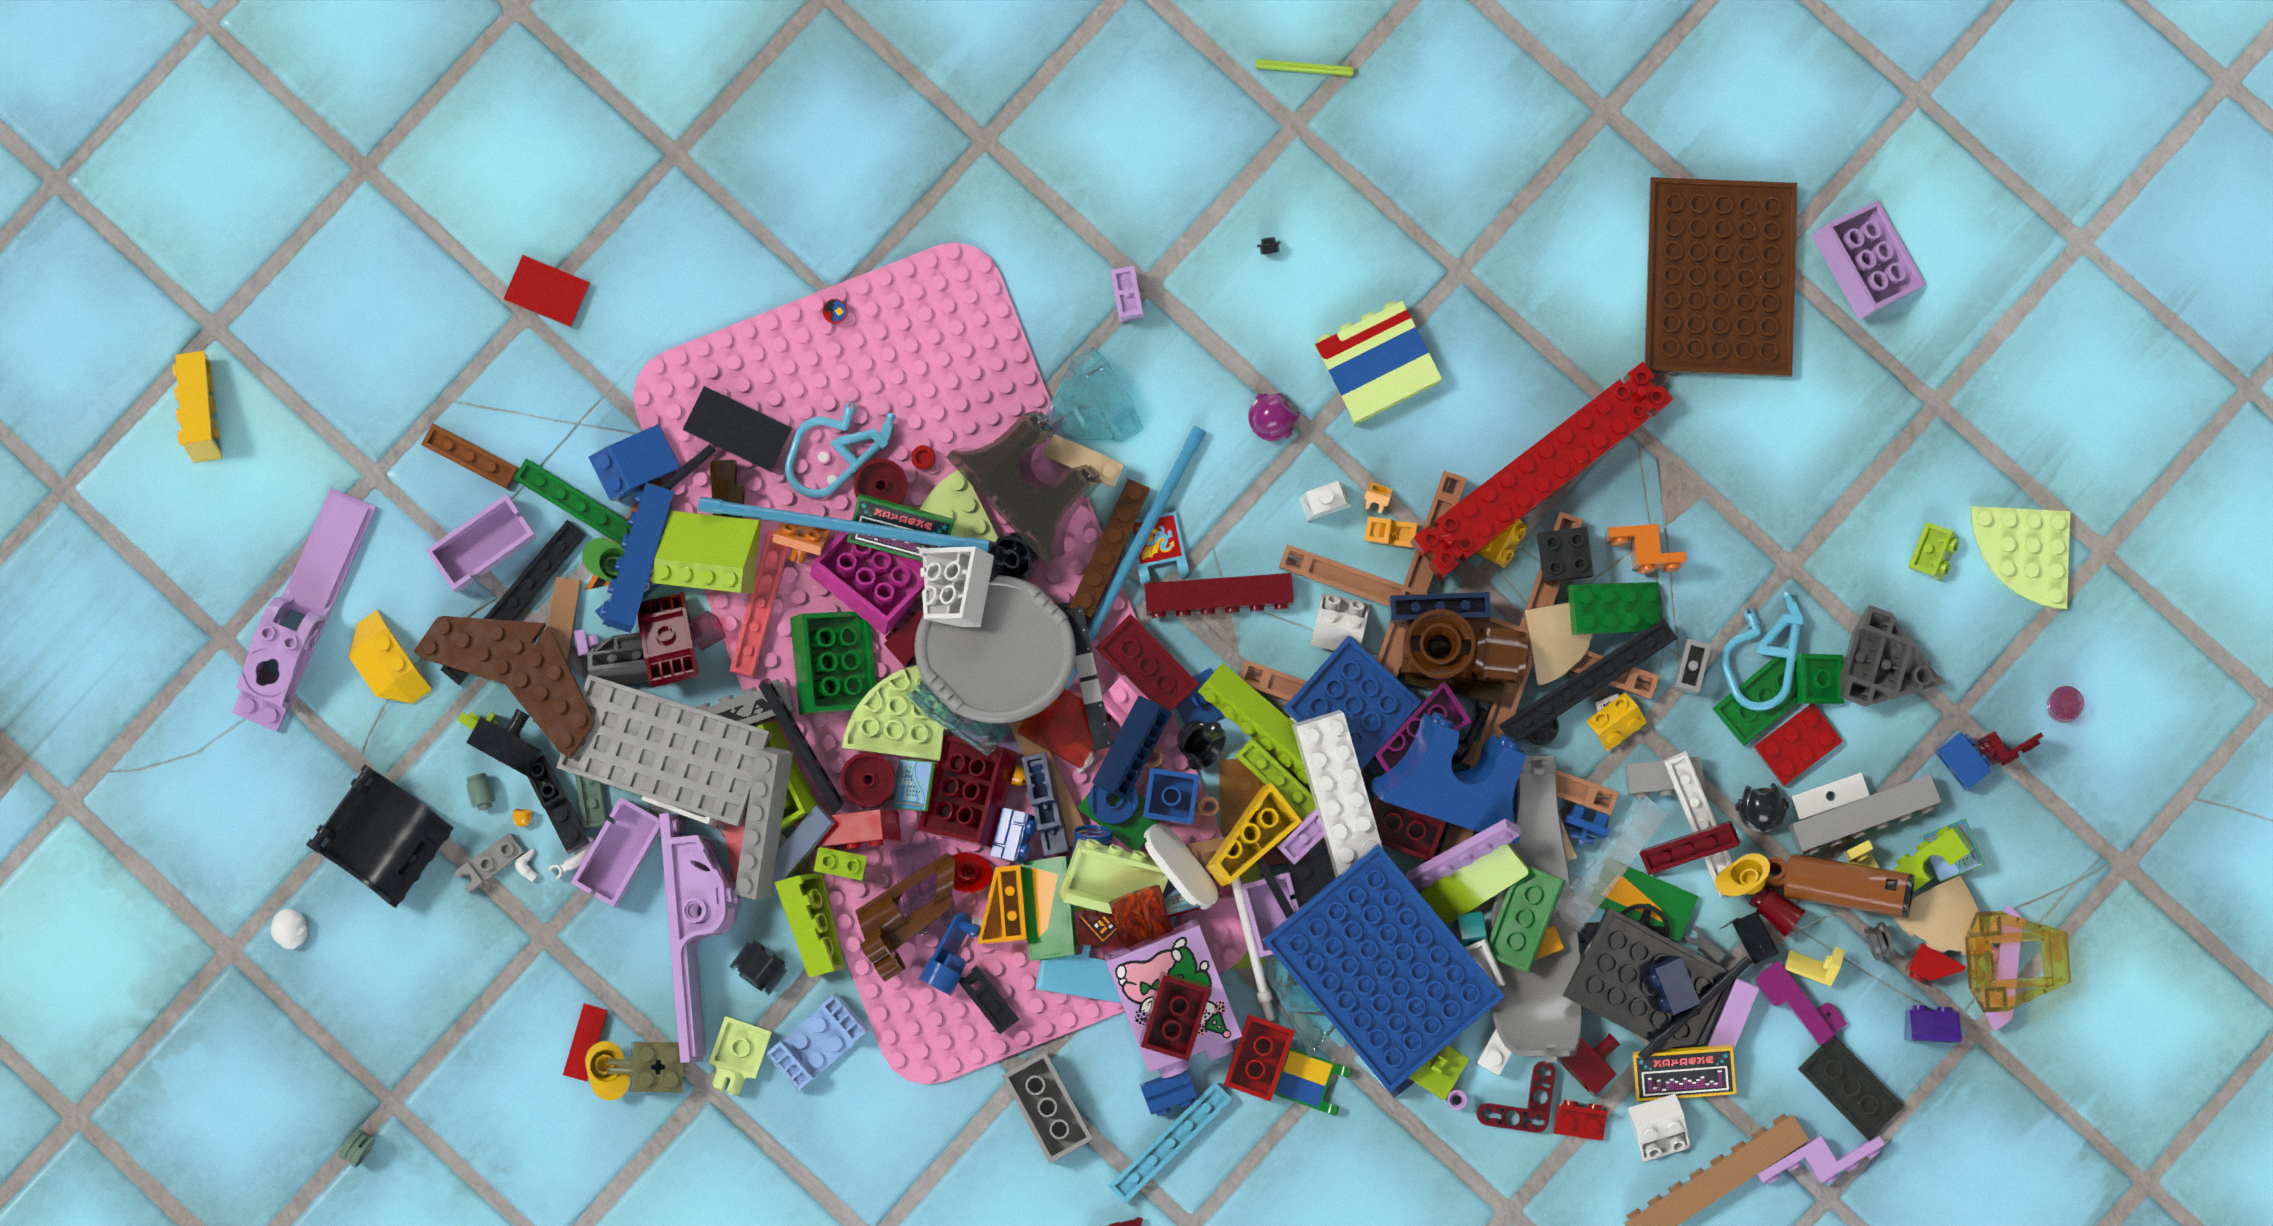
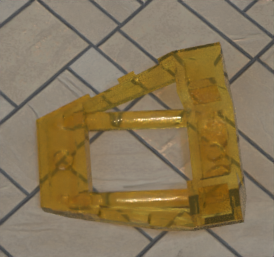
M2002 911L1976 912L1965 937L1969 990L1984 1013L2010 1011L2022 1003H2027L2035 997L2049 993L2071 982L2067 932L2043 924L2033 923L2021 917L2008 915V913ZM2002 925L2028 930V932L2002 933ZM2041 941L2044 977L1995 980L1992 944ZM2033 988L2007 997L2006 989Z

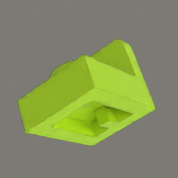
M471 711L468 715L462 712L457 721L473 730L480 717ZM490 712L486 720L498 725L496 721L498 716Z

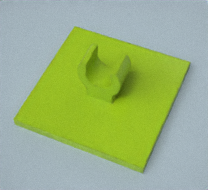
M1446 1045L1408 1078L1445 1101L1468 1063L1469 1058Z

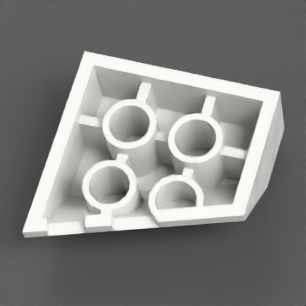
M978 547L919 548V556L923 558V567L920 568L925 585V589L922 591L924 619L958 627H981L994 556Z

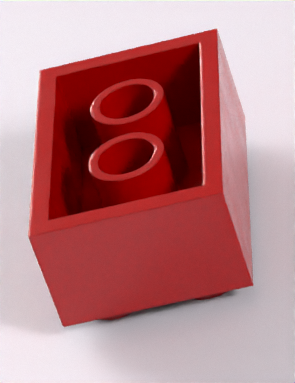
M1248 1014L1241 1032L1242 1037L1239 1038L1223 1085L1271 1102L1295 1030Z

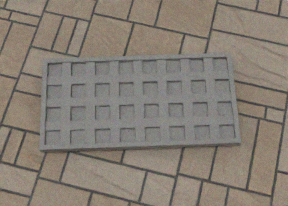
M588 674L582 694L594 717V727L572 759L561 753L556 768L740 827L749 801L756 751L768 746L772 733Z

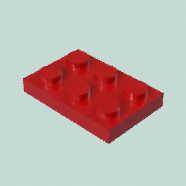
M1810 704L1753 748L1781 785L1785 786L1843 741L1814 704Z

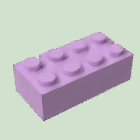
M505 494L425 551L452 590L459 593L475 582L473 576L482 577L534 541L538 536L513 500Z
M621 796L609 815L616 819L615 823L613 824L606 820L571 881L573 885L594 895V897L614 908L619 906L661 833L659 818Z

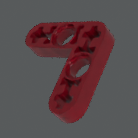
M1540 1061L1533 1066L1527 1109L1484 1103L1476 1111L1478 1121L1486 1126L1534 1133L1544 1131L1549 1123L1555 1079L1554 1066L1551 1063H1545V1061ZM1542 1065H1546V1069L1550 1071V1075L1545 1076L1544 1083H1549V1088L1534 1086L1535 1081L1540 1082L1541 1075L1537 1074V1069H1541ZM1539 1089L1544 1090L1547 1094V1100L1543 1104H1537L1533 1099L1534 1092ZM1486 1107H1490L1492 1113H1499L1498 1108H1502V1124L1496 1123L1498 1118H1489V1122H1486L1485 1117L1481 1116V1111H1485ZM1516 1111L1518 1113L1519 1121L1517 1124L1509 1125L1506 1122L1505 1116L1507 1112ZM1523 1112H1528L1526 1118H1535L1536 1114L1540 1115V1119L1544 1120L1543 1125H1539L1538 1129H1535L1534 1124L1525 1122L1526 1128L1521 1127L1524 1120Z

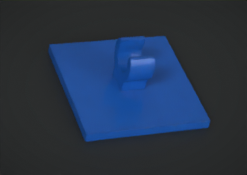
M1211 667L1193 676L1199 683V686L1176 707L1185 725L1197 720L1209 723L1224 716L1218 708L1206 701L1198 692L1213 674Z

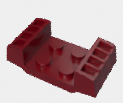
M684 592L641 602L637 618L648 679L652 688L700 677L699 664L695 656L689 621H691Z

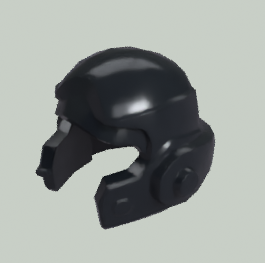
M1199 720L1189 722L1183 726L1177 737L1178 748L1187 758V763L1193 770H1202L1209 767L1217 759L1226 742L1225 730L1221 728L1220 723H1205Z
M1774 783L1771 784L1770 788H1758L1752 791L1751 787L1747 785L1742 798L1738 799V803L1735 804V810L1738 811L1742 823L1750 830L1756 832H1769L1779 827L1784 821L1787 809H1789V802L1786 801L1785 797H1781Z

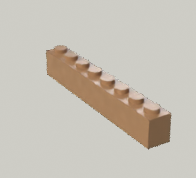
M1784 1113L1772 1121L1774 1125L1766 1130L1762 1127L1751 1134L1753 1139L1749 1142L1744 1143L1742 1140L1730 1148L1732 1152L1724 1157L1723 1154H1720L1710 1161L1711 1166L1704 1171L1700 1167L1690 1173L1689 1177L1691 1179L1682 1184L1681 1181H1678L1668 1188L1670 1193L1663 1197L1658 1194L1647 1201L1649 1206L1642 1211L1636 1208L1626 1215L1628 1220L1623 1223L1625 1226H1678L1808 1142L1809 1139L1794 1115L1786 1116Z

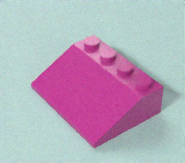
M842 532L812 562L810 576L883 635H886L901 620L925 589L924 578L921 577L920 571L923 564L915 559L847 542L849 533Z

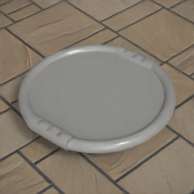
M998 575L988 585L981 627H958L924 619L923 614L915 637V657L922 681L954 714L957 713L968 719L984 723H1010L1029 718L1051 705L1065 689L1072 675L1075 665L1076 643L1071 624L1068 620L1069 617L1036 584L1033 585L1019 578Z

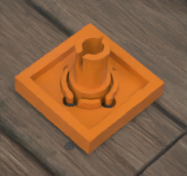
M780 522L774 533L773 543L791 547L792 551L789 559L795 562V558L798 556L797 563L805 562L806 552L820 556L831 534V530Z

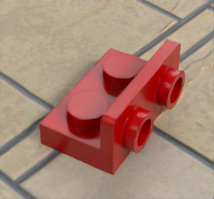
M1563 1100V1104H1557L1553 1134L1603 1141L1608 1111L1602 1110L1603 1105L1588 1103V1108L1578 1107L1577 1101Z

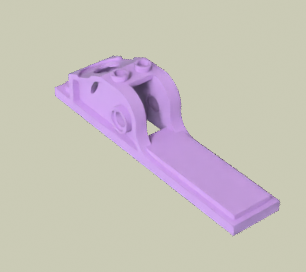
M333 488L330 489L287 588L279 598L275 597L271 600L252 638L248 655L236 688L241 689L232 713L279 732L376 512V506ZM290 610L305 615L297 632L282 626ZM270 659L277 660L279 663L278 680L265 686L260 685V674L265 662Z
M664 813L659 814L680 1063L703 1062V1056H706L697 945L704 938L724 934L733 927L737 920L738 903H740L741 896L734 894L736 883L729 870H725L716 854L718 850L712 839L701 835L684 836L687 829L682 815Z

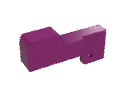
M1780 961L1772 963L1759 973L1754 980L1756 986L1759 987V990L1772 1006L1786 1003L1817 1045H1825L1834 1038V1033L1847 1024L1831 1003H1824L1815 1009ZM1828 1012L1831 1014L1830 1017L1826 1016Z

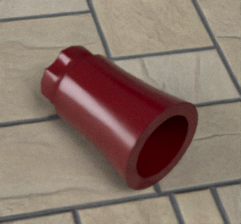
M1766 885L1749 902L1751 906L1757 908L1756 911L1760 909L1761 915L1776 927L1784 937L1790 933L1806 912V910L1791 903L1773 889L1770 891Z

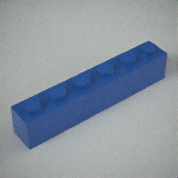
M645 483L642 490H637L634 503H637L638 506L636 512L631 511L627 525L631 526L630 533L624 534L621 543L624 553L622 557H617L614 570L618 571L616 579L611 578L607 593H610L611 596L609 602L604 601L600 615L604 616L603 625L631 633L674 491L649 483Z

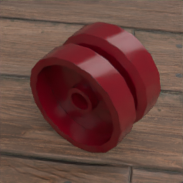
M885 458L872 459L864 463L857 471L854 479V495L856 499L859 494L901 504L908 489L907 477L903 469L894 461ZM883 481L885 488L878 490L876 488L877 482Z
M863 752L854 755L846 762L841 771L840 783L844 794L853 804L864 809H875L884 806L891 800L896 791L897 778L894 769L884 757L877 753ZM869 776H872V783L865 784L864 778L868 779Z

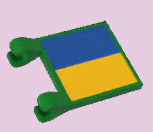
M1289 1047L1273 1094L1336 1116L1339 1107L1323 1101L1333 1073L1349 1078L1352 1070Z

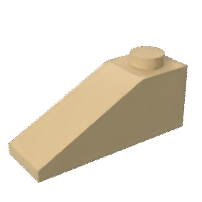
M1052 434L1043 454V457L1106 487L1115 486L1124 464L1055 434Z

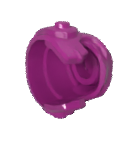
M1260 393L1255 397L1256 400L1249 409L1248 421L1250 427L1258 437L1264 440L1278 441L1283 438L1288 439L1293 435V425L1299 418L1300 412L1293 414L1291 407L1283 399V393L1272 395Z

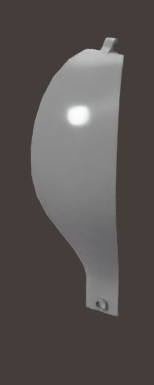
M1527 756L1516 783L1517 802L1514 822L1520 826L1522 835L1518 845L1514 843L1509 844L1526 865L1566 880L1548 928L1556 927L1564 949L1535 960L1531 973L1496 960L1506 985L1499 987V990L1505 997L1491 1008V1013L1499 1037L1504 1046L1513 1054L1545 1058V1063H1556L1557 1057L1575 1056L1580 1044L1583 1006L1565 998L1563 994L1580 962L1581 951L1575 904L1559 815L1556 758L1554 756ZM1508 888L1495 896L1488 941Z

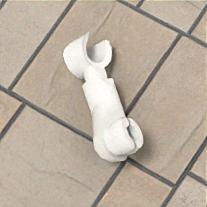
M588 837L590 843L576 850L572 857L564 860L563 864L550 866L548 869L549 873L556 867L559 870V875L555 879H561L566 871H572L580 867L594 843L593 837Z

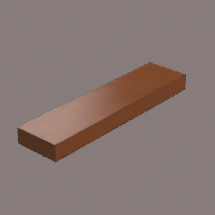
M433 423L421 444L429 450L509 490L514 480L513 478L519 470L518 467Z

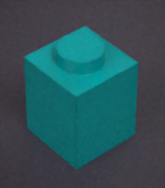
M1481 911L1457 915L1459 936L1464 947L1487 938Z

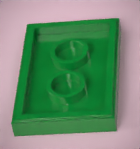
M1138 792L1137 809L1131 818L1120 824H1107L1096 818L1089 806V793L1077 807L1078 810L1099 826L1112 830L1113 836L1132 851H1138L1147 840L1144 838L1145 831L1152 825L1161 822L1143 818L1146 798ZM1113 794L1110 797H1106V802H1110L1111 806H1116V802L1121 801V798Z

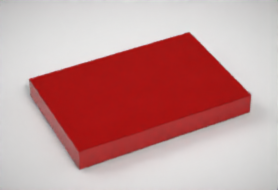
M522 255L503 299L572 328L590 282Z

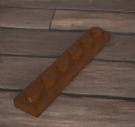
M1127 479L1069 609L1083 607L1085 618L1092 619L1149 494V487Z

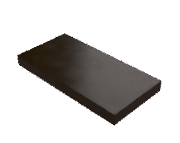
M1435 640L1429 645L1428 651L1433 657L1442 659L1450 654V647L1446 642ZM1474 672L1471 681H1459L1451 678L1434 679L1425 675H1406L1404 684L1407 686L1435 691L1445 680L1455 696L1501 705L1506 683L1478 680L1475 678L1476 674Z

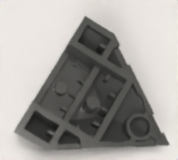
M1871 605L1867 606L1852 632L1839 677L1841 699L1865 707L1946 683L1932 669L1929 660L1909 634L1902 630L1897 623L1898 620L1892 613Z

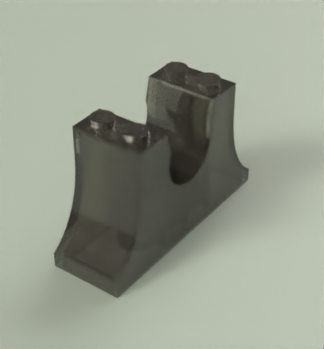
M1032 411L1024 413L1005 433L990 444L981 448L963 447L954 449L946 458L1047 565L1058 561L1065 554V534L1072 516L1084 500L1103 481L1099 478L1101 476L1100 473L1093 466H1088L1087 464L1075 467L1062 474L1054 485H1047L1039 481L1032 471V455L1039 445L1045 443L1053 428L1049 425L1050 420L1044 413Z

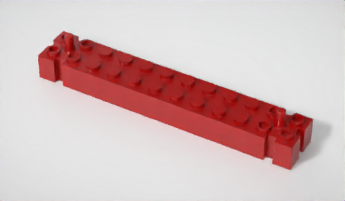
M1643 361L1626 374L1623 378L1625 383L1621 379L1616 381L1436 519L1433 524L1435 529L1432 530L1428 525L1412 538L1410 544L1421 557H1424L1426 554L1432 560L1428 566L1440 581L1458 567V559L1462 563L1466 562L1643 426L1650 419L1649 412L1654 417L1669 406L1673 398L1662 385L1657 388L1651 382L1655 376Z

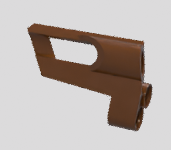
M949 853L943 854L855 910L865 939L864 942L860 943V947L867 959L873 963L877 973L884 982L906 969L896 949L951 909L955 875V859L953 855ZM936 872L935 898L904 917L897 908L900 897L905 891Z

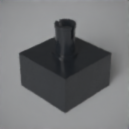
M517 708L507 727H503V729L480 717L466 742L525 776H528L542 751L520 739L521 736L519 734L528 718H530V715Z

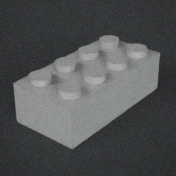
M1046 1051L1002 1075L1049 1164L1093 1140L1089 1129Z

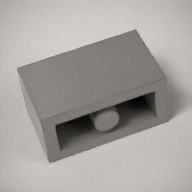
M1691 639L1684 641L1672 689L1694 695L1700 692L1711 649L1710 644Z

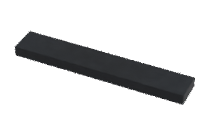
M770 678L762 680L758 686L832 811L835 813L841 810L844 803L772 681Z

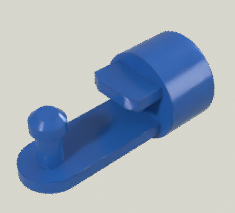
M961 911L953 917L932 958H929L918 978L950 996L961 979V972L966 965L965 959L956 954L967 933L972 938H976L981 930L979 925L972 924L970 914Z

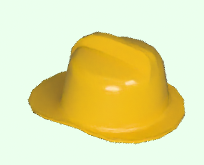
M1746 854L1717 874L1715 886L1720 893L1731 897L1743 894H1756L1765 886L1766 878L1770 872V863L1761 854Z
M600 1041L588 1050L585 1057L589 1082L593 1092L599 1098L607 1101L616 1100L627 1091L629 1074H607V1067L617 1068V1065H607V1058L625 1059L617 1044L610 1041Z

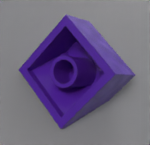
M1912 1005V1010H1905L1904 1040L1946 1043L1962 1042L1960 1016L1958 1012H1952V1007H1937V1011H1927L1928 1006Z

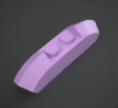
M2010 905L1997 917L1989 936V941L1996 943V947H1993L1991 951V962H1994L1993 972L1990 971L1988 986L1992 987L1991 991H1983V1004L1987 1019L1994 1031L2007 1024L2013 1018L2023 919Z

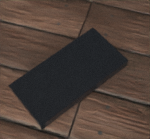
M704 386L682 430L762 469L772 472L792 431V427Z

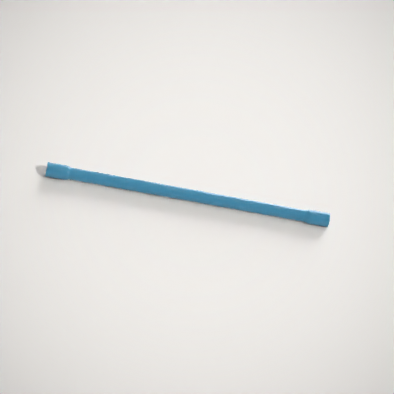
M1193 426L1179 457L1092 619L1087 625L1091 644L1192 456L1198 450L1205 437L1206 432L1203 429ZM1076 663L1074 665L1070 680L1065 687V689L1067 690L1070 688L1075 676L1078 673Z
M700 497L698 502V511L707 513L729 514L941 547H978L988 553L991 547V540L980 538H965L725 502L720 499Z

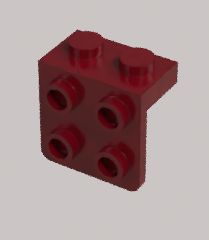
M1996 731L1978 740L1980 743L1978 748L1982 754L1990 759L1993 766L1998 763L2004 766L2020 757L2017 752L2022 751L2025 753L2040 745L2039 739L2043 737V734L2040 732L2007 751Z

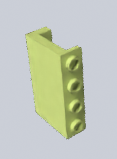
M1078 839L1059 893L1065 903L1117 915V909L1122 905L1121 899L1123 896L1133 893V902H1135L1138 898V893L1143 889L1151 887V897L1157 892L1159 901H1161L1168 877L1152 857H1148L1141 851L1134 850L1132 853L1124 851L1122 847L1117 845H1110L1109 847L1101 845L1100 842L1094 839H1087L1086 841ZM1151 897L1144 907V912L1132 910L1134 907L1133 903L1127 913V918L1134 920V916L1131 914L1133 911L1139 916L1146 915L1148 918L1158 922L1150 913L1149 903Z

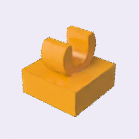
M1370 481L1364 497L1366 499L1365 508L1369 509L1370 504L1375 502L1379 504L1378 513H1381L1384 506H1388L1393 489Z

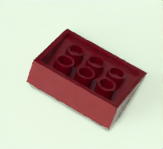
M943 734L940 761H935L928 811H922L917 830L992 848L1001 808L1005 807L1018 752L1001 746Z

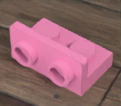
M1122 675L1102 695L1105 712L1110 714L1119 723L1120 727L1125 722L1137 697L1140 695L1146 699L1148 698L1125 675Z

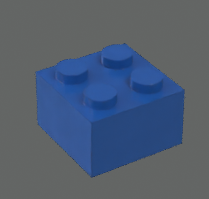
M1150 768L1143 818L1193 826L1200 775Z

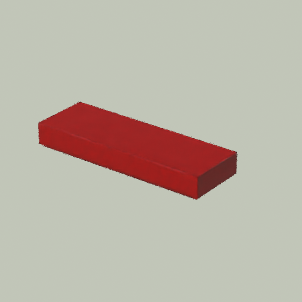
M583 1004L564 1068V1076L588 1082L585 1057L588 1050L600 1041L608 1010Z

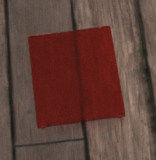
M1066 689L1047 708L1026 718L1017 731V734L1079 769L1084 767L1085 761L1094 748L1084 700ZM1106 713L1107 721L1110 722L1112 716Z

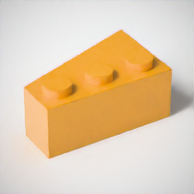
M1021 865L995 867L977 944L1027 941Z

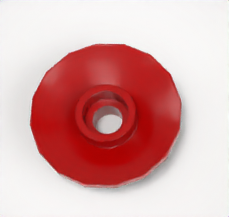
M960 852L953 855L955 859L953 888L964 893H975L985 889L990 884L992 868L986 859L972 852Z

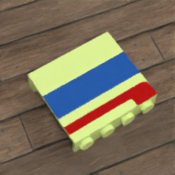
M1391 301L1382 307V311L1376 314L1373 311L1360 318V322L1354 325L1352 322H1349L1339 328L1340 332L1332 336L1330 333L1319 337L1317 339L1318 343L1314 346L1315 351L1319 352L1350 413L1349 417L1353 425L1387 410L1442 381V377L1403 301L1399 303Z

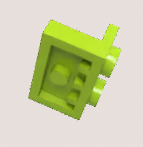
M1926 522L1908 568L1932 576L1941 582L1950 570V560L1953 553H1956L1958 550L1959 536L1953 530Z
M819 847L814 871L864 881L867 857Z

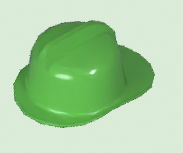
M595 538L589 541L583 548V564L589 572L610 582L611 578L616 579L618 571L614 570L617 557L623 556L624 548L608 539Z

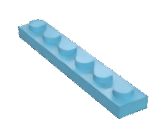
M1214 1082L1108 1187L1126 1204L1233 1099Z

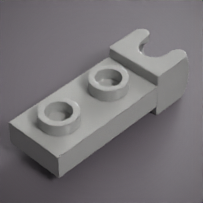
M508 833L469 863L467 862L456 870L454 874L457 878H462L465 875L472 877L471 882L466 886L467 892L472 893L523 855L524 852L510 833Z

